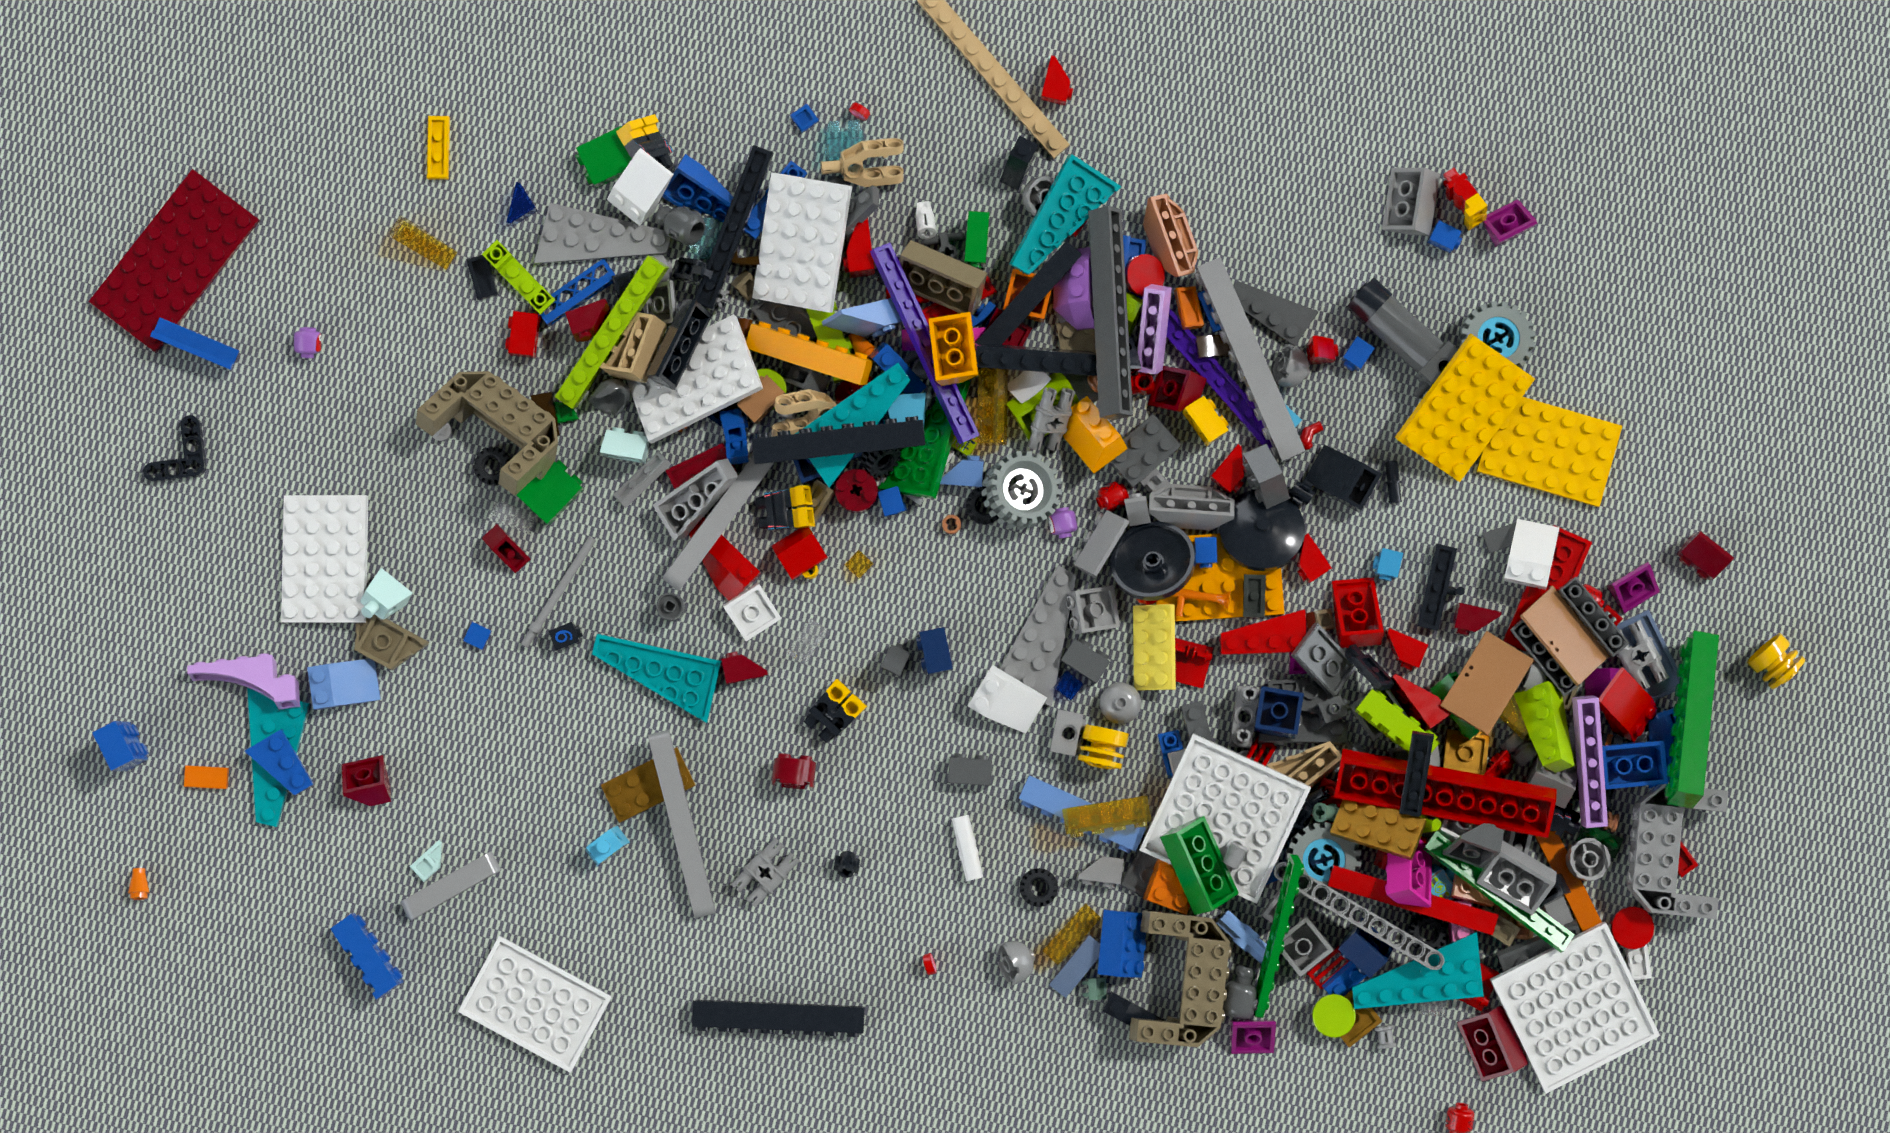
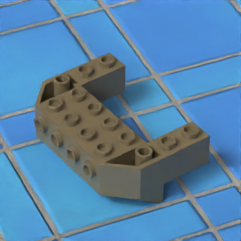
M489 371L458 372L417 409L416 425L431 436L452 418L463 423L469 416L474 414L519 446L521 450L500 469L498 483L514 496L535 477L540 480L543 479L556 459L558 437L555 418L548 411H544L537 406L534 401L527 399L517 389L510 387L500 377L495 376Z
M1143 910L1140 932L1176 936L1175 939L1187 941L1179 1017L1167 1016V1021L1131 1018L1129 1039L1136 1042L1199 1047L1221 1028V1023L1224 1022L1223 1002L1227 998L1225 983L1229 977L1227 964L1232 951L1231 946H1229L1230 941L1212 918Z

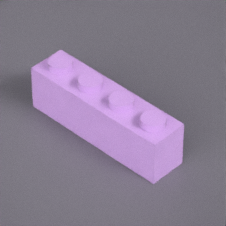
M1151 284L1144 288L1138 343L1141 369L1137 372L1157 374L1163 370L1172 287Z

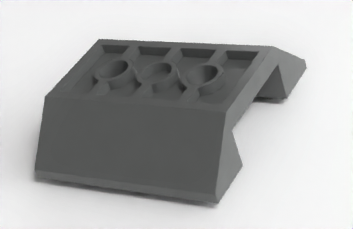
M1574 577L1557 589L1558 593L1610 657H1614L1630 644L1577 577ZM1521 618L1510 631L1563 697H1565L1577 686Z

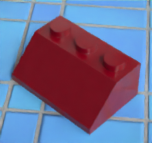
M1502 1005L1486 1009L1457 1022L1482 1082L1514 1073L1528 1064Z

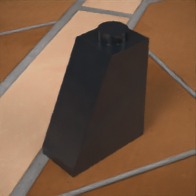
M1019 135L1008 157L999 182L1018 191L1037 156L1038 144Z

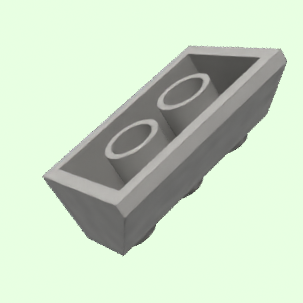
M1392 168L1382 230L1408 235L1430 236L1440 173L1428 168Z
M1108 510L1105 514L1100 512L1094 522L1097 525L1094 532H1088L1083 541L1087 544L1083 550L1078 549L1072 559L1076 561L1074 567L1095 579L1130 521Z
M1502 840L1501 852L1484 866L1477 883L1533 915L1555 885L1557 872Z

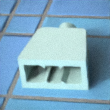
M381 568L360 600L364 605L361 612L367 618H371L375 614L380 619H386L405 607L413 593Z

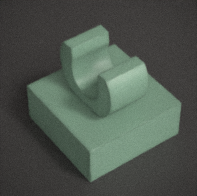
M1106 977L1089 978L1087 981L1082 982V985L1089 986V992L1082 993L1084 997H1089V1000L1107 999Z

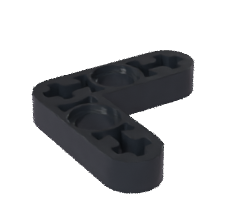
M188 415L181 421L184 458L148 463L143 469L146 479L152 482L198 477L205 473L206 459L202 424L197 417ZM190 420L196 423V426H193V433H198V437H187V434L191 435L190 428L186 427ZM192 440H197L199 448L191 452L188 449V444ZM195 461L201 465L197 472L193 469H186L187 474H185L183 462H186V466H193ZM172 464L180 466V472L177 475H171L169 472ZM162 465H165L166 477H164V473H156L154 478L153 475L149 474V471H152V467L162 470Z

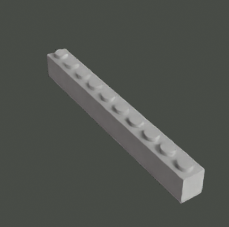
M1221 257L1196 268L1197 273L1194 274L1198 285H1202L1205 290L1203 293L1204 300L1207 305L1211 304L1213 312H1211L1215 324L1219 323L1222 329L1219 332L1224 344L1228 343L1229 357L1232 363L1236 362L1239 368L1236 371L1239 380L1241 382L1244 381L1247 389L1245 393L1248 400L1253 401L1256 407L1253 411L1257 420H1261L1264 425L1262 432L1265 439H1270L1273 446L1270 448L1275 460L1278 459L1282 463L1305 452L1304 446Z

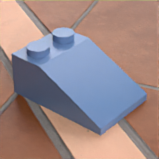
M889 298L842 309L823 320L822 325L863 337L873 335V338L884 336L885 332L896 329L895 325L902 322L892 299Z
M372 659L307 667L314 710L381 700L376 664Z

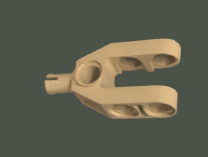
M898 138L860 141L840 152L839 160L821 161V174L840 173L845 181L863 187L899 184L903 182L902 167L892 165L863 168V161L870 157L883 156V158H888L890 155L901 154L904 151V142Z
M811 389L779 395L775 399L774 406L777 413L788 415L808 410V414L804 415V417L792 420L788 418L785 421L774 423L771 435L778 436V430H790V434H795L799 429H803L839 403L837 400H832L828 394Z

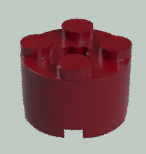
M852 469L839 477L835 486V494L842 508L852 513H863L871 509L878 497V487L875 479L868 472L861 469ZM857 486L858 489H863L860 491V496L851 494L853 487Z
M779 753L778 758H774L771 784L776 786V782H779L781 787L791 789H805V786L809 785L810 789H814L816 762L813 761L811 756L800 755L799 759L792 758L790 754Z

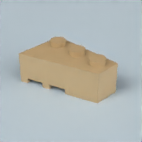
M637 312L624 331V338L617 347H613L611 350L613 354L606 364L603 362L599 368L614 378L646 383L648 376H646L648 366L653 362L657 354V348L662 342L668 325L655 315Z
M1329 741L1307 749L1302 753L1269 763L1267 767L1313 788L1323 780V777H1327L1340 766L1341 753Z

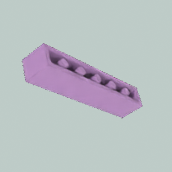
M1593 695L1572 697L1581 825L1586 828L1608 826L1599 698Z

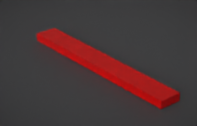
M1335 865L1332 866L1327 886L1493 935L1498 914L1432 894L1431 907L1428 908L1400 904L1387 895L1385 890L1387 881Z

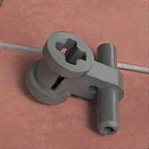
M943 232L938 233V235L931 239H922V243L924 246L939 244L938 252L956 259L957 249L949 242L962 241L965 237L963 232L951 234Z

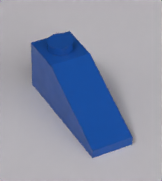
M882 342L868 356L883 373L895 364H900L911 380L902 391L903 394L921 393L926 388V385L887 343Z

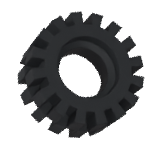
M498 447L483 448V451L476 454L477 457L474 458V473L483 483L490 486H498L500 471L496 474H489L485 470V464L489 459L496 458L500 461L502 468L511 460L510 456Z
M899 449L863 452V457L860 458L861 465L871 476L883 478V474L885 476L889 475L888 472L894 471L893 467L898 466L897 461L901 460V452Z
M982 486L977 489L975 488L968 495L966 510L972 521H975L977 524L987 525L994 523L999 517L997 515L991 517L989 513L983 514L978 511L977 502L983 498L982 490L986 488Z
M1035 868L1029 870L1022 877L1019 889L1022 898L1028 904L1041 907L1051 903L1057 896L1058 884L1051 872L1042 868ZM1036 879H1042L1047 884V891L1041 896L1034 895L1030 889L1031 883Z
M1422 914L1412 919L1410 926L1408 925V934L1434 949H1439L1446 943L1445 940L1448 937V933L1443 920ZM1431 925L1434 927L1436 934L1433 940L1423 941L1421 939L1419 931L1422 926ZM1412 943L1415 949L1421 950L1418 943Z

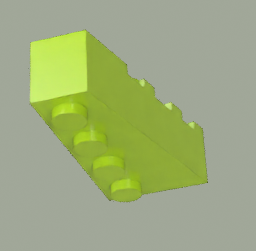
M1546 681L1527 691L1514 693L1512 696L1542 766L1555 773L1574 767L1563 696L1555 685Z
M1371 689L1354 710L1407 753H1409L1412 731L1434 734L1430 730L1425 732L1419 727L1421 723L1412 716L1409 718L1402 713L1404 711L1395 703H1389L1386 700L1387 697L1377 690ZM1435 734L1431 753L1439 744L1436 740L1438 737Z

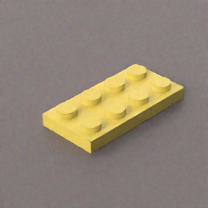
M1175 604L1133 606L1134 687L1137 691L1176 690Z

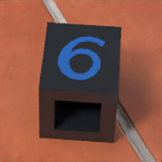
M574 622L548 631L554 648L558 652L582 643L580 637H583L579 625L575 626Z

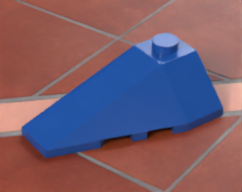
M685 154L672 171L674 175L662 197L675 206H685L698 211L700 214L711 215L714 220L723 223L733 196L703 165Z

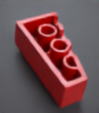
M1305 609L1220 633V655L1292 653L1306 635Z

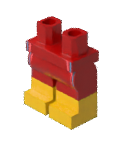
M1455 168L1443 174L1445 178L1443 185L1446 188V198L1449 202L1453 200L1454 207L1463 212L1465 215L1464 225L1468 230H1471L1486 220L1488 205L1468 181L1465 173L1459 175Z

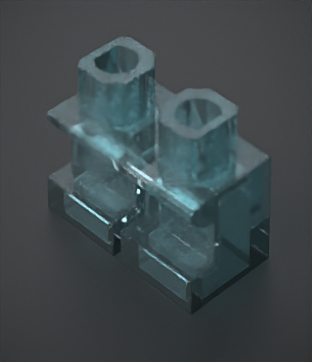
M859 120L848 121V131H840V121L828 122L827 132H825L826 161L839 160L840 152L844 151V142H846L847 149L860 141H864V134Z

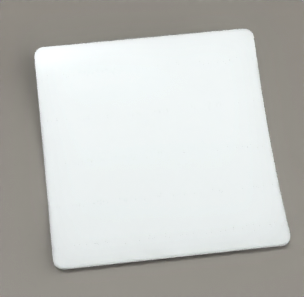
M1023 371L1018 377L1004 386L1020 403H1024L1043 389L1051 378L1045 372Z

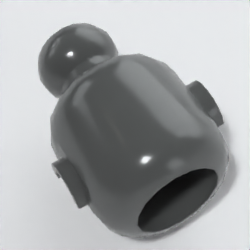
M663 206L656 212L655 219L659 225L664 226L666 234L684 245L698 243L705 233V221L696 210L691 211L685 207L671 209L668 206Z
M1239 965L1235 971L1236 981H1229L1225 986L1227 998L1223 1002V1010L1225 1015L1239 1019H1250L1254 1011L1257 1010L1258 990L1256 986L1251 985L1256 971L1254 968Z

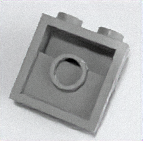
M1114 585L1068 592L1069 597L1066 598V605L1072 612V618H1070L1069 623L1070 628L1075 630V634L1120 627Z

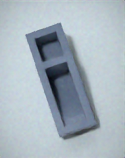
M1088 935L1049 985L1066 998L1099 958L1100 943Z

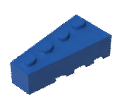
M351 913L330 929L344 951L352 954L350 959L353 965L359 971L362 969L364 972L362 979L366 985L375 989V992L372 994L377 1000L404 983L401 979L403 974L397 967L393 968L389 962L391 960L389 954L385 949L381 950L376 944L379 941L373 932L369 933L364 927L366 922L362 916Z

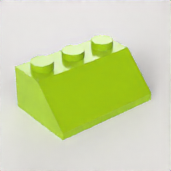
M1062 373L1051 374L1049 376L1051 380L1045 386L1057 391L1053 406L1059 403L1063 388L1073 390L1070 382ZM1044 388L1024 403H1020L1016 398L1006 403L1028 441L1032 434L1030 426L1035 418V408L1040 404ZM1076 394L1074 395L1071 407L1079 402Z

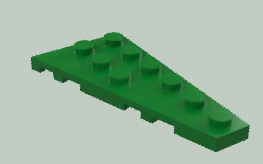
M968 380L956 384L964 402L971 382ZM937 396L932 408L928 409L925 413L924 434L926 445L903 448L901 460L897 462L898 466L893 467L894 471L888 472L890 474L884 483L881 482L878 487L879 490L883 491L897 486L901 494L936 499L955 436Z

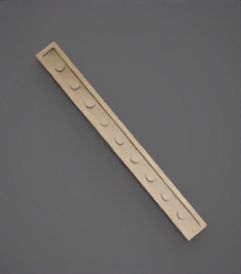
M917 0L918 4L1053 159L1070 146L1066 139L945 0Z

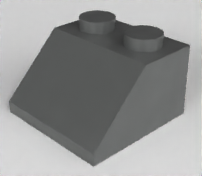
M1483 823L1458 837L1443 851V855L1483 868L1501 852L1504 830L1497 828L1494 824Z

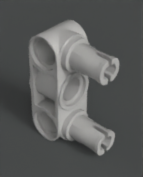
M1237 686L1229 746L1251 749L1259 695L1258 688ZM1246 712L1249 715V722H1241L1238 718L1239 713Z

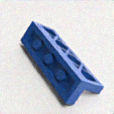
M604 258L551 294L553 298L557 297V301L553 303L556 304V307L547 315L544 312L541 314L549 327L565 317V312L578 308L614 283L612 276L615 273ZM604 265L608 273L599 279L594 278L596 269ZM580 280H591L589 286L583 290H577ZM564 291L573 292V297L565 302H560L561 293Z
M159 318L155 330H152L150 337L232 370L240 352L235 348L163 318Z

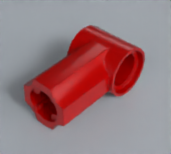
M1142 372L1131 376L1132 395H1150L1154 391L1155 383L1149 373ZM1142 380L1150 381V385L1146 388L1139 386Z

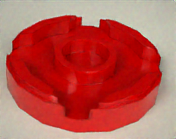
M1141 254L1130 259L1127 267H1125V282L1131 292L1142 297L1144 296L1145 287L1151 284L1163 286L1165 271L1161 262L1156 257L1149 254Z
M1630 906L1622 908L1614 915L1611 921L1612 936L1624 948H1642L1650 942L1654 935L1652 917L1647 911L1639 907Z

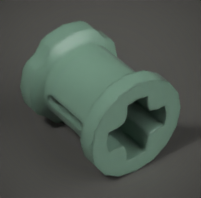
M1317 803L1313 808L1312 814L1317 822L1327 820L1333 823L1339 807L1335 803L1328 805Z

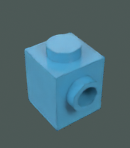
M1385 548L1380 549L1379 556H1375L1372 566L1375 569V574L1380 575L1379 579L1392 581V578H1398L1403 553Z

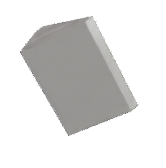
M673 280L659 283L644 305L646 314L655 315L668 326L672 324L677 310L676 288Z

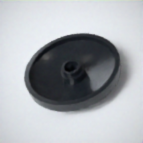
M1256 490L1244 492L1234 498V519L1220 525V540L1224 550L1237 564L1254 571H1272L1287 565L1299 553L1305 536L1304 519L1299 508L1292 500L1288 499L1266 509L1263 502H1258L1254 493Z
M1151 522L1137 525L1119 538L1111 554L1110 566L1114 580L1123 592L1136 599L1155 601L1176 594L1189 582L1195 570L1196 554L1190 538L1183 530L1169 523Z

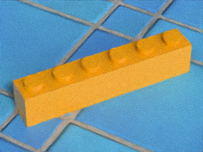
M759 321V324H751L746 340L749 350L858 385L867 384L873 360L867 359V354L855 352L854 355L848 353V348L836 345V348L828 346L829 342L819 339L813 342L809 340L810 336L800 333L794 336L790 334L791 330L778 327V330L772 329V324Z

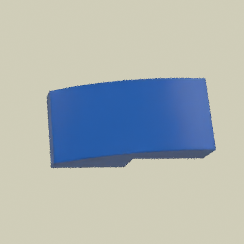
M990 301L986 305L982 304L976 312L978 317L971 316L973 328L980 326L992 314L996 305Z
M1179 730L1158 734L1168 779L1173 777L1168 753L1183 750Z

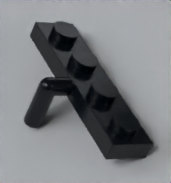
M1435 544L1417 621L1418 627L1438 631L1446 595L1461 596L1465 593L1463 587L1449 586L1457 548Z

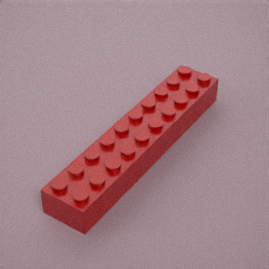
M1343 749L1334 798L1400 810L1408 761ZM1429 765L1421 814L1476 825L1489 823L1503 830L1548 838L1556 804L1557 789Z

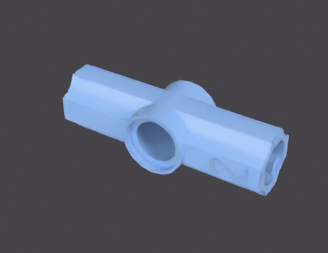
M1227 910L1218 919L1216 924L1231 936L1232 940L1242 950L1251 954L1262 964L1267 944L1259 938L1260 936L1251 927L1242 923L1234 914Z

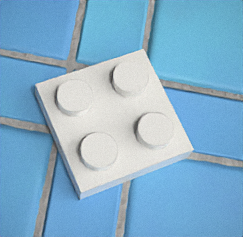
M756 583L723 605L745 641H748L782 619L759 583Z

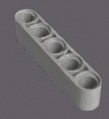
M491 851L407 897L400 904L411 921L500 872L501 868Z

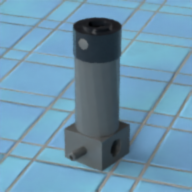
M1373 277L1350 299L1351 302L1345 308L1417 372L1414 377L1421 385L1414 392V395L1419 399L1431 388L1442 373L1438 366L1442 365L1445 368L1458 349L1450 341L1444 344L1392 296L1388 289Z

